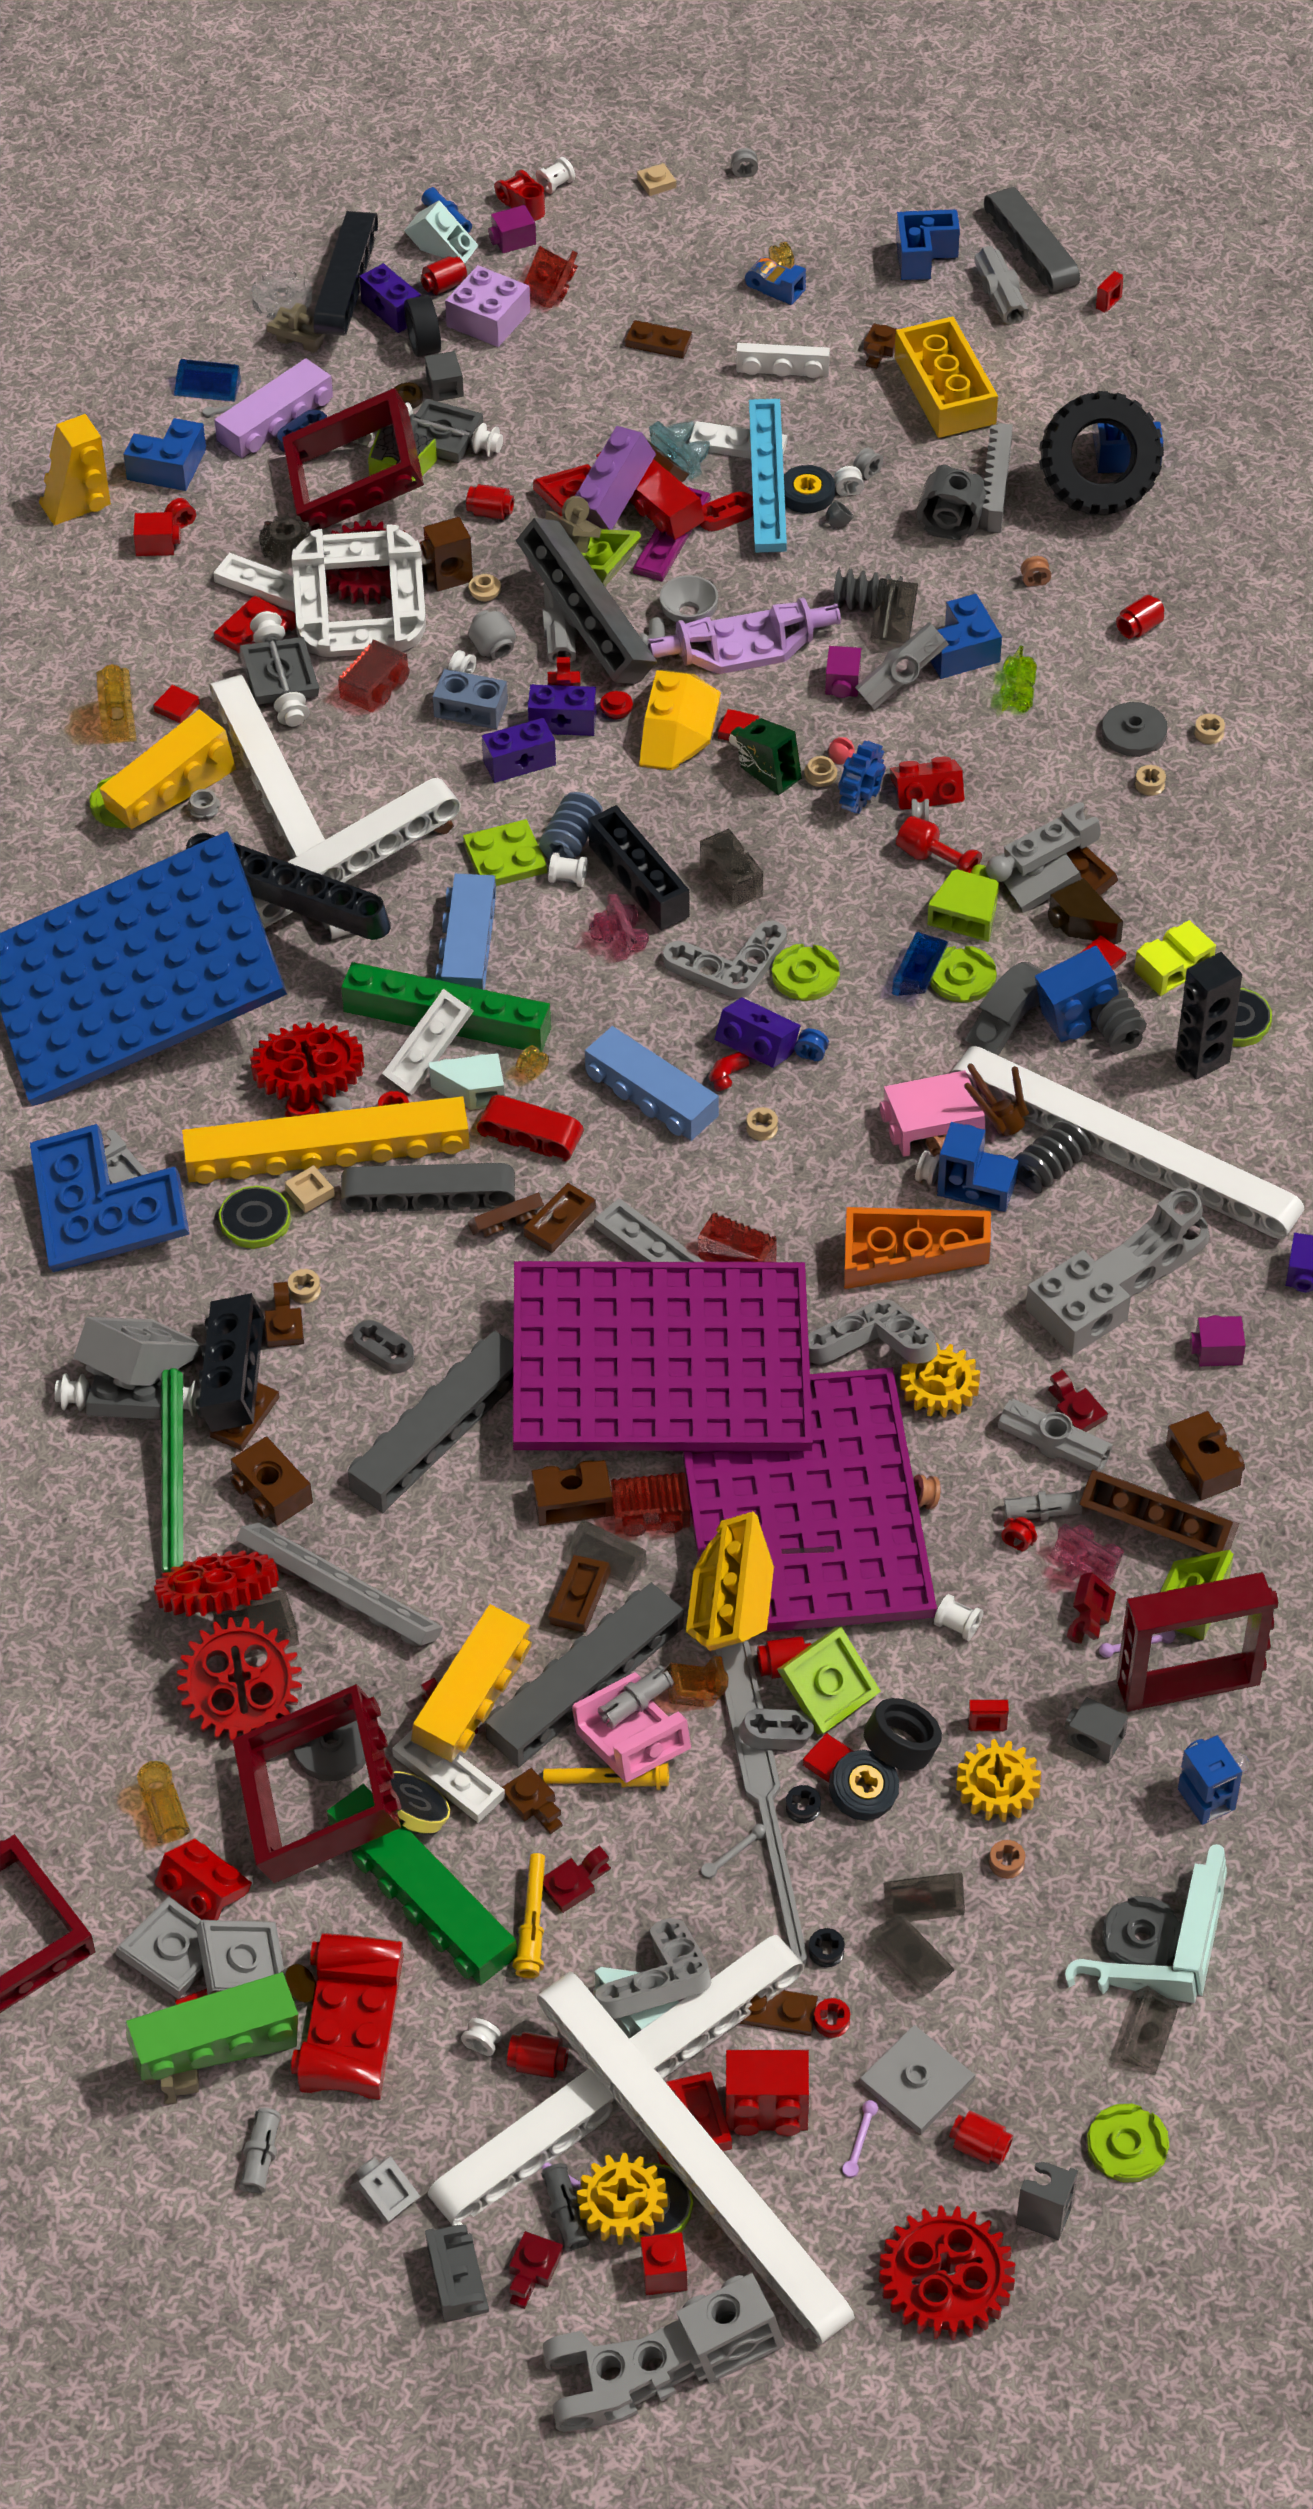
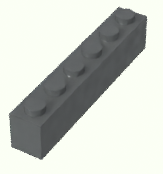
M533 518L515 541L614 682L636 684L641 682L658 661L561 523L556 520Z
M495 1330L486 1339L479 1340L472 1348L471 1353L462 1362L455 1363L449 1369L447 1376L438 1385L431 1386L415 1407L407 1409L391 1430L379 1435L368 1452L353 1460L348 1469L350 1491L384 1513L513 1388L514 1343Z
M652 1582L641 1591H634L620 1609L614 1614L609 1613L604 1616L595 1630L587 1636L579 1637L571 1646L570 1651L559 1660L554 1659L549 1662L544 1668L543 1673L533 1682L523 1684L509 1702L504 1706L500 1705L494 1708L485 1721L486 1739L519 1768L574 1721L572 1711L574 1703L628 1676L684 1628V1609Z

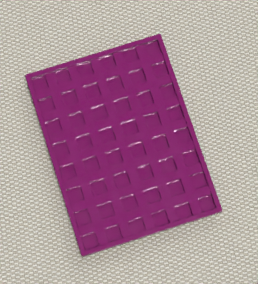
M514 1261L513 1450L812 1451L813 1437L805 1262Z
M893 1367L810 1374L812 1451H682L698 1560L709 1542L717 1535L716 1529L722 1520L749 1512H754L758 1516L774 1565L767 1630L764 1632L935 1618L937 1605Z

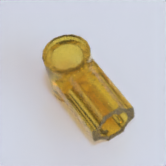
M147 1762L139 1769L137 1781L140 1799L145 1805L157 1843L167 1844L182 1839L190 1833V1828L173 1783L172 1771L164 1762ZM156 1782L164 1784L163 1786L155 1789L148 1787L150 1784Z

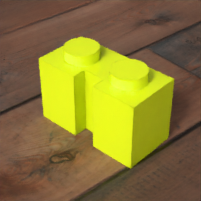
M1188 920L1178 927L1170 928L1163 936V941L1156 939L1143 944L1136 952L1134 971L1155 992L1162 996L1185 982L1188 968L1215 955L1216 944Z

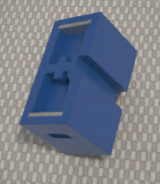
M1218 1735L1207 1740H1196L1183 1752L1182 1774L1179 1777L1178 1790L1202 1825L1236 1809L1241 1777L1248 1771L1250 1766L1249 1759L1245 1754L1241 1752L1230 1754Z

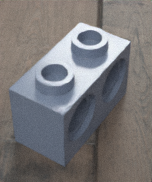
M448 669L443 670L433 694L434 717L492 729L498 728L508 703L507 681Z

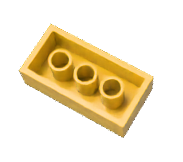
M954 316L896 330L894 358L938 438L996 424L998 395Z

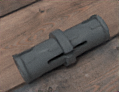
M559 2163L546 2167L542 2170L541 2175L544 2178L551 2201L549 2206L550 2215L552 2218H556L564 2243V2250L569 2252L588 2246L590 2239L587 2236L583 2220L579 2216V2206L582 2204L577 2203V2196H575L567 2165Z

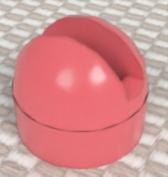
M846 737L835 738L830 743L828 749L829 758L836 764H844L848 757L852 758L853 753L855 754L852 741Z

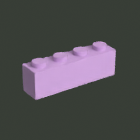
M305 358L215 418L217 441L240 458L245 457L251 452H257L265 442L273 437H277L278 431L302 413L314 410L319 406H325L333 397L331 375Z

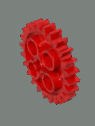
M307 1022L305 1028H300L297 1024H293V1030L291 1031L279 1028L280 1035L269 1033L268 1041L260 1040L259 1048H253V1057H250L253 1081H257L258 1088H265L266 1095L276 1092L277 1100L290 1096L291 1103L296 1101L298 1097H303L304 1103H308L310 1097H316L318 1101H323V1095L325 1094L335 1098L337 1089L347 1092V1084H357V1077L363 1075L362 1068L365 1067L362 1044H358L357 1037H350L349 1030L339 1033L337 1025L330 1029H325V1023H321L317 1028H312L311 1022ZM301 1047L306 1049L309 1067L314 1074V1078H311L309 1075L306 1056L302 1052Z
M246 1550L232 1555V1552L228 1551L221 1556L213 1553L211 1556H199L193 1562L184 1561L183 1567H171V1572L162 1573V1578L155 1580L154 1591L159 1609L164 1608L165 1613L173 1611V1614L176 1616L186 1612V1617H190L200 1612L201 1616H205L211 1611L220 1614L222 1611H234L239 1605L249 1606L251 1605L250 1600H262V1594H271V1588L278 1586L277 1581H279L274 1559H268L267 1554L259 1556V1553L256 1551L247 1555Z
M230 1617L228 1619V1629L224 1630L217 1622H213L214 1634L211 1636L204 1630H200L199 1635L202 1643L198 1644L193 1641L188 1643V1647L194 1653L193 1656L181 1655L180 1657L181 1661L188 1666V1669L177 1670V1677L187 1680L186 1683L177 1686V1692L189 1694L181 1702L182 1708L194 1707L189 1720L192 1722L202 1718V1732L207 1731L211 1726L215 1727L216 1740L222 1736L224 1731L229 1732L231 1743H233L232 1739L237 1738L238 1733H243L244 1735L277 1720L278 1716L284 1717L290 1714L289 1710L285 1707L286 1704L298 1705V1699L290 1694V1692L302 1690V1683L292 1680L293 1677L302 1674V1668L290 1666L298 1658L297 1652L287 1654L284 1652L289 1646L290 1641L285 1639L277 1643L275 1641L278 1635L277 1628L271 1630L268 1634L263 1633L264 1621H260L255 1629L250 1628L248 1617L244 1618L241 1627H236L233 1618ZM233 1647L239 1649L243 1678H250L244 1683L248 1708L245 1714L240 1712L237 1685L235 1682H229L234 1680L235 1677L231 1652ZM252 1650H260L266 1655L267 1660L262 1666L252 1667L245 1661L246 1654ZM216 1655L225 1657L229 1663L227 1669L220 1673L210 1671L206 1665L208 1660ZM264 1687L269 1689L273 1696L271 1701L265 1705L254 1703L250 1695L256 1688ZM220 1693H226L234 1699V1704L229 1710L219 1711L212 1704L213 1698Z
M939 2205L937 2216L932 2217L923 2208L920 2222L908 2215L906 2217L907 2230L899 2226L894 2227L893 2237L895 2240L886 2239L884 2250L887 2253L880 2254L879 2266L884 2269L879 2271V2282L886 2284L883 2287V2299L894 2298L891 2301V2313L904 2310L902 2324L904 2326L915 2319L918 2321V2334H921L929 2326L933 2328L934 2339L939 2338L943 2329L948 2330L951 2340H955L957 2329L963 2328L966 2335L970 2338L973 2337V2324L976 2323L982 2329L987 2330L989 2325L988 2315L998 2320L1001 2318L1002 2309L1000 2305L1009 2306L1011 2295L1007 2291L1014 2290L1015 2279L1011 2275L1015 2274L1016 2265L1015 2262L1007 2261L1011 2258V2246L1000 2247L1003 2243L1004 2234L1002 2232L989 2234L992 2223L990 2220L985 2221L979 2226L976 2224L977 2212L973 2211L967 2219L961 2218L960 2207L956 2206L952 2216H946L944 2207ZM961 2243L969 2249L965 2252H957L952 2250L950 2245ZM920 2255L929 2259L930 2262L919 2265L910 2259ZM941 2268H946L949 2273H954V2274H953V2275H948L945 2270H940V2269H941ZM969 2280H977L984 2287L971 2289L964 2283ZM912 2281L918 2282L920 2284L914 2285ZM935 2292L941 2294L945 2299L940 2302H932L925 2295Z

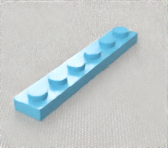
M780 399L749 400L755 553L787 552Z

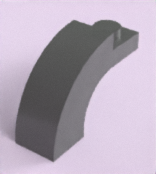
M1021 962L1010 968L994 984L979 1006L982 1012L965 1040L973 1046L999 1055L1024 1015L1034 1007L1038 1006L1041 1008L1035 975L1044 970L1030 962Z

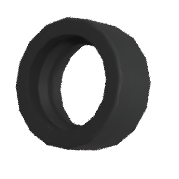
M426 295L406 299L404 301L405 320L415 356L419 357L441 352L439 323L431 297Z
M889 1698L882 1700L875 1707L864 1727V1739L874 1755L886 1764L900 1770L916 1771L923 1769L931 1761L941 1743L942 1731L936 1719L920 1705L906 1699ZM889 1726L905 1731L916 1742L903 1739L894 1733Z

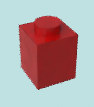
M173 512L135 513L133 537L136 556L174 555L175 544H181L180 525H174Z
M682 2232L640 2237L645 2294L655 2295L687 2291V2265Z

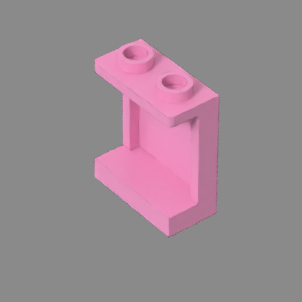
M966 1070L884 1086V1101L879 1103L880 1114L884 1123L889 1122L891 1142L893 1146H899L903 1157L910 1156L911 1141L947 1134L951 1122L963 1125L968 1124L985 1130V1114L964 1088L965 1083L971 1084Z
M636 1672L574 1703L572 1706L576 1734L625 1783L691 1749L687 1719L679 1711L671 1716L666 1715L652 1700L648 1702V1708L644 1711H635L613 1729L607 1726V1723L610 1722L609 1720L606 1723L602 1721L598 1708L624 1691L623 1687L629 1682L636 1683L641 1677Z

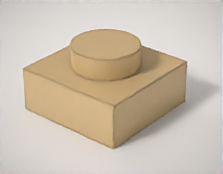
M664 163L637 171V179L649 196L676 188V179Z
M314 1165L284 1182L285 1191L305 1213L335 1197L334 1187Z

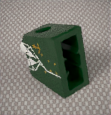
M759 718L745 728L736 727L731 732L729 742L738 748L740 767L778 796L802 779L795 731Z

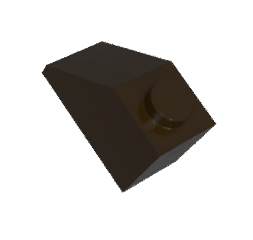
M1084 878L1050 894L1048 919L1054 928H1061L1068 937L1094 941L1101 935L1113 944L1121 942L1123 920Z

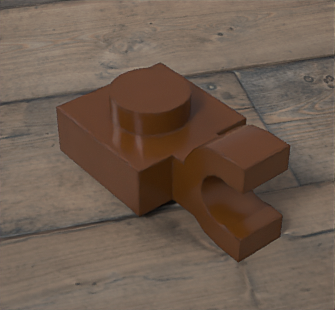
M873 323L864 340V350L869 354L865 366L877 369L884 355L893 357L895 353L896 328Z
M288 1282L273 1283L276 1310L265 1311L268 1348L304 1344L301 1308L290 1309Z
M532 1767L502 1787L505 1790L504 1799L524 1822L535 1816L549 1834L563 1826L562 1822L557 1818L561 1815V1810L553 1803L556 1801L554 1791Z

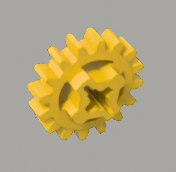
M936 1343L938 1353L931 1361L919 1364L908 1361V1364H902L900 1390H905V1401L914 1400V1410L918 1411L925 1407L927 1408V1416L931 1417L934 1411L937 1410L940 1411L943 1418H946L947 1412L950 1409L956 1414H960L962 1404L968 1407L972 1406L973 1396H978L980 1371L975 1370V1359L966 1360V1351L964 1349L956 1354L953 1352V1344H949L945 1350H940L939 1344ZM964 1381V1384L958 1390L956 1387L961 1386V1382Z
M996 1739L991 1740L990 1748L987 1749L981 1743L976 1744V1753L973 1754L966 1751L964 1753V1763L958 1764L956 1790L961 1791V1803L972 1802L971 1813L976 1814L983 1810L985 1811V1820L990 1821L993 1814H999L1001 1822H1006L1007 1813L1011 1812L1016 1818H1020L1022 1807L1031 1810L1034 1798H1039L1041 1771L1036 1770V1758L1025 1759L1026 1748L1022 1747L1014 1751L1012 1750V1741L1009 1740L1004 1747H999ZM995 1772L998 1773V1779H1000L1001 1783L1003 1784L1002 1787H1000L999 1780H997Z
M622 2153L620 2162H614L613 2158L607 2155L605 2156L606 2166L600 2167L598 2164L592 2163V2177L588 2175H582L581 2187L583 2189L577 2190V2203L582 2204L579 2206L580 2219H588L587 2230L589 2232L600 2228L601 2240L604 2242L611 2234L616 2235L618 2245L623 2244L624 2238L627 2235H631L635 2243L640 2242V2231L644 2230L652 2235L654 2233L653 2221L663 2222L664 2210L662 2208L668 2207V2195L663 2193L666 2191L665 2179H656L657 2167L655 2165L644 2169V2157L639 2156L634 2163L628 2162L627 2153ZM625 2196L626 2200L619 2201V2197Z

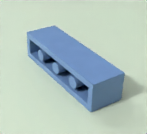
M454 874L453 887H447L446 907H450V912L443 913L442 930L447 935L446 938H440L439 958L443 959V964H437L436 980L485 990L496 902L495 875Z
M611 1026L585 1050V1070L593 1081L597 1083L604 1082L613 1089L620 1099L631 1100L639 1106L647 1117H656L664 1122L674 1135L680 1136L682 1134L692 1141L719 1116V1096L614 1026Z

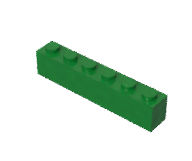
M351 962L341 986L343 1012L412 1027L418 1025L441 991L445 989L474 1010L456 1036L542 1054L551 1030L550 1003Z
M363 1783L328 1809L329 1826L375 1806L373 1794L369 1788ZM400 1820L401 1828L350 1850L353 1853L352 1859L356 1866L365 1874L370 1871L378 1879L377 1885L382 1893L390 1900L396 1897L403 1905L402 1910L407 1919L415 1926L420 1923L429 1932L428 1938L439 1952L447 1950L454 1958L453 1963L456 1969L464 1978L469 1979L473 1977L481 1986L517 1957L516 1939L410 1830L402 1826L403 1823Z

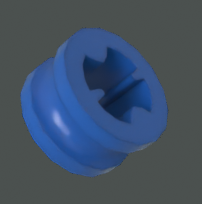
M806 1028L800 1032L794 1050L799 1057L818 1062L824 1058L825 1050L829 1046V1040L821 1031Z

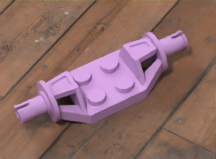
M802 597L797 599V603L772 605L771 610L711 621L710 617H706L686 624L683 620H679L676 622L675 635L648 639V649L655 659L679 654L685 666L693 663L713 673L724 674L787 661L805 643L812 642L813 628L841 624V615L837 604L810 609L805 598ZM798 623L799 631L786 639L785 626ZM690 642H706L710 653L691 649Z

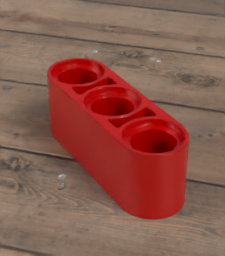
M494 1095L490 1098L476 1126L477 1131L483 1137L489 1135L498 1138L497 1141L515 1147L521 1145L530 1148L529 1151L544 1156L552 1157L554 1155L561 1157L564 1162L570 1160L584 1132L583 1125L569 1115L503 1095Z

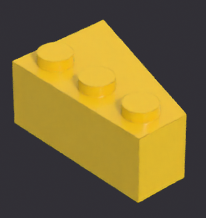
M86 414L56 424L49 455L51 466L49 473H45L44 477L46 484L44 497L39 499V504L54 526L90 512H98L104 507L111 505L101 435Z

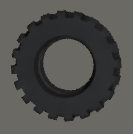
M1098 391L1091 394L1087 393L1071 400L1053 415V418L1044 430L1043 440L1040 441L1039 451H1041V460H1039L1040 470L1043 469L1044 481L1047 487H1051L1055 493L1054 496L1059 501H1063L1069 508L1085 512V514L1108 515L1127 509L1143 499L1142 497L1147 492H1150L1155 484L1156 477L1160 475L1162 468L1160 463L1161 457L1164 456V447H1161L1160 438H1162L1160 429H1156L1153 423L1155 419L1150 412L1146 413L1141 408L1142 404L1136 400L1132 401L1126 398V395L1118 392L1113 394L1108 393V391ZM1104 423L1112 425L1119 429L1129 442L1131 452L1129 465L1125 472L1113 482L1106 484L1090 482L1084 479L1074 467L1071 454L1074 440L1084 428L1092 424Z

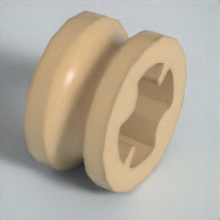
M1215 714L1200 716L1196 720L1195 737L1204 744L1211 745L1220 742L1224 737V720Z
M1156 765L1140 767L1136 774V789L1148 796L1160 794L1165 787V771ZM1145 778H1149L1150 783L1146 782ZM1151 778L1156 779V782L1153 783Z
M760 1107L748 1113L746 1128L750 1137L755 1140L766 1141L776 1135L778 1131V1116L774 1111L769 1108ZM760 1121L762 1124L768 1122V1127H765L762 1124L756 1126V1122Z
M309 1269L294 1271L288 1278V1289L291 1299L301 1304L316 1300L321 1293L320 1278L317 1273ZM308 1282L311 1285V1288L304 1287L302 1290H298V1284L304 1286Z

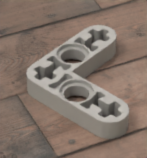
M777 921L761 923L733 962L687 942L673 941L667 944L663 950L664 966L675 974L727 996L744 998L753 992L773 964L775 957L784 949L787 943L786 928ZM772 934L777 935V937L773 936L769 940V942L767 943V947L764 946L766 942V936L770 937ZM680 954L684 955V957H679L677 960L673 959V956L678 957ZM751 956H758L764 961L758 965L748 963L746 959ZM705 966H711L718 971L712 975H705L699 970ZM744 971V983L740 982L738 983V985H734L733 982H738L740 978L743 976Z
M886 1299L872 1302L808 1334L809 1361L816 1364L832 1361L878 1337L911 1363L919 1364L931 1361L936 1357L938 1349L935 1335L932 1331L897 1303Z
M664 1919L656 1922L650 1929L654 1951L663 1966L608 1982L597 1989L595 1992L596 1999L613 2019L622 2018L693 1996L710 1987L712 1982L708 1962L682 1920Z

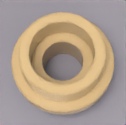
M490 574L477 575L469 582L470 594L479 601H491L501 591L499 579Z
M816 756L806 765L804 777L813 786L826 787L836 781L837 767L830 758Z

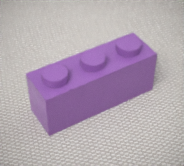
M616 426L575 495L584 498L588 502L589 514L586 520L601 529H613L656 455L642 432Z

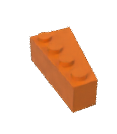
M846 1207L844 1289L989 1264L991 1211Z

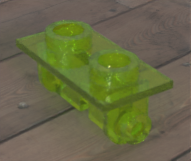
M1021 645L1013 656L1009 655L1006 658L1002 667V674L1006 676L999 692V697L1003 698L1001 711H1006L1008 706L1016 707L1017 711L1024 713L1033 706V685L1036 679L1037 664L1032 657L1022 656L1024 646Z

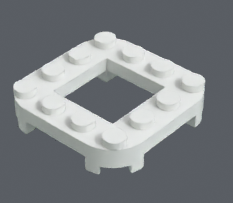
M387 525V531L323 535L322 529L311 531L310 536L301 541L296 549H293L292 567L298 637H304L309 653L322 657L397 653L406 651L420 643L426 628L421 549L418 540L415 541L408 533L399 530L397 525ZM390 566L393 618L329 622L325 570Z

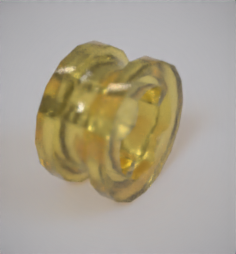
M781 242L779 247L776 245L769 247V258L777 265L787 267L788 269L794 266V255L787 242Z
M531 1045L520 1054L516 1062V1071L520 1074L525 1073L526 1078L533 1081L546 1070L549 1056L545 1052L539 1053V1049Z

